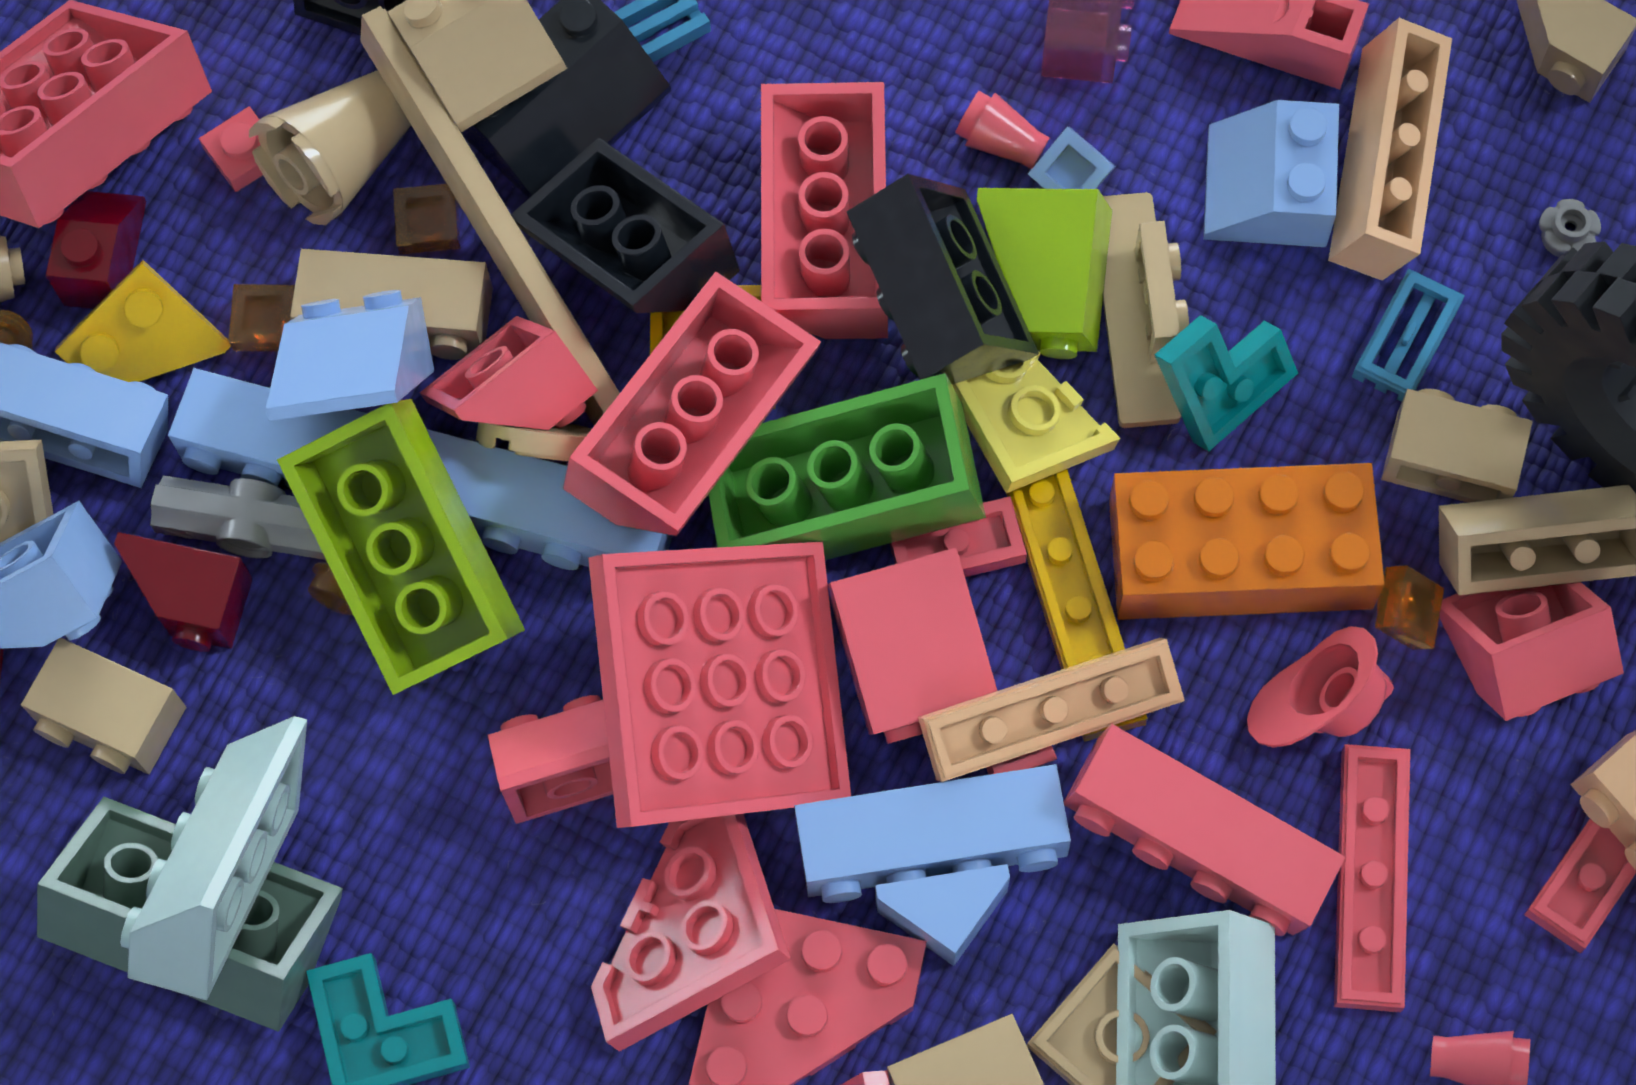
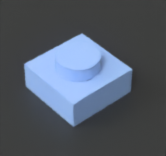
M1067 127L1028 175L1044 189H1097L1116 166L1072 128Z

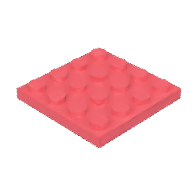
M823 542L613 553L588 557L617 828L795 808L794 805L851 796Z

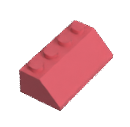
M884 82L761 84V302L806 332L824 339L888 338V316L882 310L876 294L877 289L880 287L870 265L862 260L854 247L852 234L855 230L847 214L848 210L886 187Z
M715 272L569 457L563 489L615 525L677 536L818 350L821 341L718 272Z

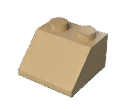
M406 0L388 11L389 16L460 132H463L567 69L527 0Z

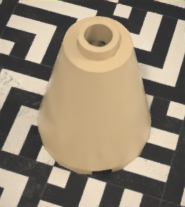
M377 70L262 117L249 129V138L258 135L260 146L254 149L252 154L266 181L281 200L291 209L301 203L313 212L306 220L313 224L327 225L341 215L410 128L411 124Z

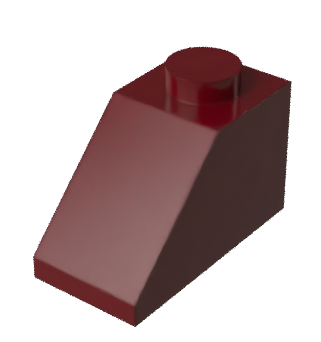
M86 191L58 218L46 277L64 306L94 309L133 270L147 202L144 196Z
M118 532L114 545L157 618L170 636L173 637L172 641L181 647L199 652L210 651L211 645L232 649L253 580L242 559Z

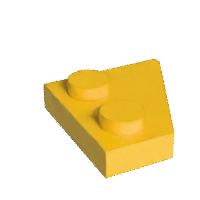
M142 260L56 346L55 353L66 363H81L107 376L127 382H140L223 354L231 347V342L153 268Z

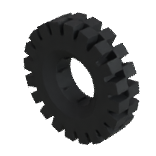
M1605 241L1585 243L1579 251L1573 247L1561 255L1512 311L1504 323L1508 327L1501 333V350L1511 356L1505 363L1513 385L1529 391L1522 401L1536 422L1560 426L1550 439L1570 460L1585 457L1592 459L1597 465L1588 476L1603 488L1629 485L1636 493V246L1621 243L1613 252Z

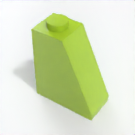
M978 188L977 203L994 253L1037 350H1040L1039 352L1043 356L1055 359L1077 357V351L1097 352L1112 209L1099 189Z

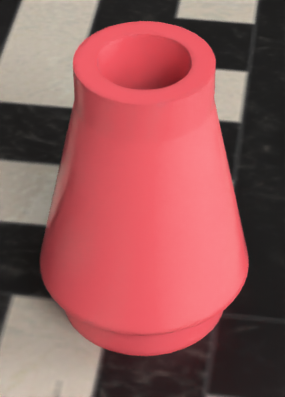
M981 91L976 93L955 131L957 135L967 140L965 146L1021 163L1030 169L1035 166L1050 137L1039 132L998 94L994 93L990 97Z
M1514 1030L1452 1037L1433 1036L1430 1076L1446 1078L1464 1085H1527L1531 1039L1513 1037Z

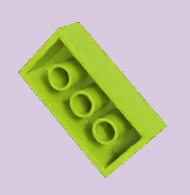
M412 399L385 404L277 459L393 695L525 631Z

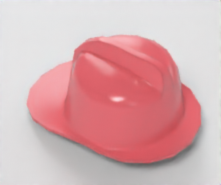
M1350 626L1335 631L1320 642L1311 652L1279 672L1262 687L1251 704L1247 716L1250 735L1259 744L1275 748L1292 745L1315 732L1347 737L1357 734L1367 727L1379 713L1384 700L1392 694L1394 689L1390 678L1376 664L1378 649L1375 638L1365 628Z

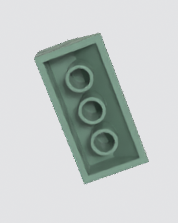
M103 797L37 884V937L128 973L129 949L121 947L120 944L124 923L133 907L143 908L147 900L146 889L149 876L155 862L158 859L167 861L172 852L171 840L176 824ZM273 862L208 999L203 1000L189 995L186 996L279 1032L309 985L306 971L314 969L342 898L343 888Z

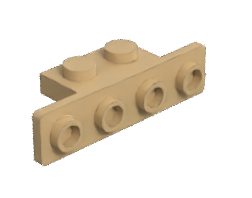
M1150 193L1103 196L1112 209L1103 307L1118 423L1122 428L1177 424L1181 420V414L1154 354L1189 325L1186 300H1175L1173 281L1181 279L1178 243H1168L1165 221H1156L1153 197Z

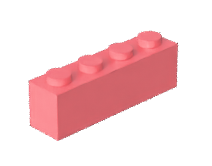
M1111 724L1097 738L1064 800V805L1076 812L1074 815L1075 821L1087 830L1108 837L1111 832L1134 845L1132 852L1140 860L1162 870H1167L1170 865L1191 877V887L1201 895L1219 903H1226L1228 899L1251 912L1249 917L1270 923L1275 928V935L1285 936L1286 932L1293 936L1312 925L1345 859L1344 855L1114 724Z

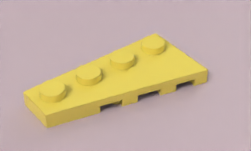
M1040 352L1030 360L952 384L962 403L966 424L1006 493L1115 449L1120 440L1119 436L1106 423L1100 426L1081 406L1084 399L1067 381L1060 384L1038 360Z

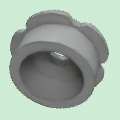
M1574 199L1561 200L1557 203L1556 207L1545 209L1540 217L1539 228L1542 231V242L1545 248L1557 257H1560L1573 247L1579 251L1585 243L1596 242L1595 236H1598L1601 232L1600 219L1594 211L1587 210L1581 201ZM1567 223H1572V224H1574L1575 227H1576V230H1575V231H1569V230H1567V229L1565 228V224H1567Z

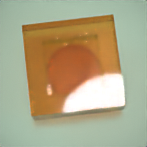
M447 184L393 189L396 245L399 254L461 249L458 201Z
M233 285L228 340L233 351L279 350L284 324L291 320L290 314L295 285Z
M1407 565L1386 567L1384 574L1385 585L1377 602L1375 628L1412 650L1434 649L1444 588Z

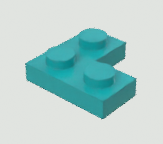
M1200 315L1154 354L1192 442L1208 452L1298 374L1281 329L1266 321H1263L1228 351L1217 324Z
M372 953L306 971L332 1085H410L470 1068L456 1006L452 999L389 1016L376 959Z

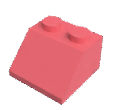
M516 316L423 389L420 394L427 403L462 421L550 430L553 426L561 428L577 419L587 407L585 401L598 390L555 330Z
M1581 582L1467 595L1454 594L1434 602L1437 614L1476 693L1505 721L1515 717L1532 715L1539 711L1542 706L1574 693L1591 691L1598 687L1601 682L1624 674L1611 607Z
M589 695L574 699L563 706L564 712L538 719V716L534 714L512 718L500 726L501 731L488 734L500 790L516 824L613 795L604 703L600 696Z

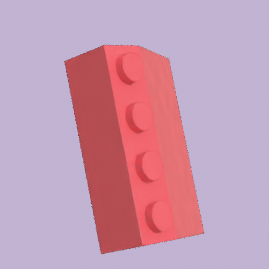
M69 0L0 51V216L36 228L55 221L63 214L64 208L87 190L101 185L112 170L131 155L145 150L150 145L151 140L170 124L188 116L193 106L212 92L188 31Z

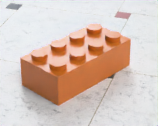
M1372 463L1114 473L1109 497L1118 620L1373 610L1385 585Z

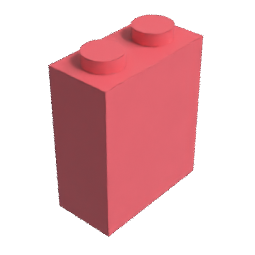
M956 547L828 584L830 601L869 735L884 732L887 744L921 735L923 733L918 717L997 691Z

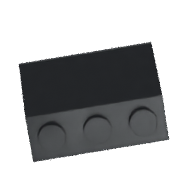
M560 0L546 12L539 21L567 69L461 132L470 144L528 198L550 181L596 139L600 138L611 146L671 92L670 84L623 20L601 0Z
M600 138L596 139L511 214L519 229L635 313L685 311L715 272L730 280L740 271L724 223Z
M906 174L847 211L855 230L852 234L854 247L862 260L870 265L880 287L876 291L878 302L885 314L895 322L904 342L901 346L903 359L910 371L919 377L920 380L945 373L950 383L955 384L1030 360L1039 354L965 189Z

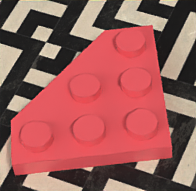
M744 814L668 823L660 840V843L666 847L651 880L642 878L620 924V927L626 930L611 964L602 962L591 985L605 1040L619 1052L791 960Z
M775 909L791 960L707 1004L689 1085H794L808 1075H814L856 1048V1045L888 1024L892 1025L913 1011L927 941Z

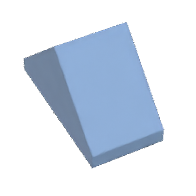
M1008 864L875 885L877 912L913 938L927 941V948L954 966L1007 893L1010 880Z

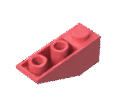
M1180 0L1168 34L1340 90L1358 43L1369 3L1359 0Z

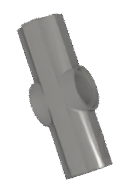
M164 475L159 484L155 485L151 501L150 523L155 533L216 542L220 548L228 552L249 558H268L272 556V552H280L326 560L295 496L286 495L282 489L275 485L254 479L242 478L234 479L231 481L230 486Z

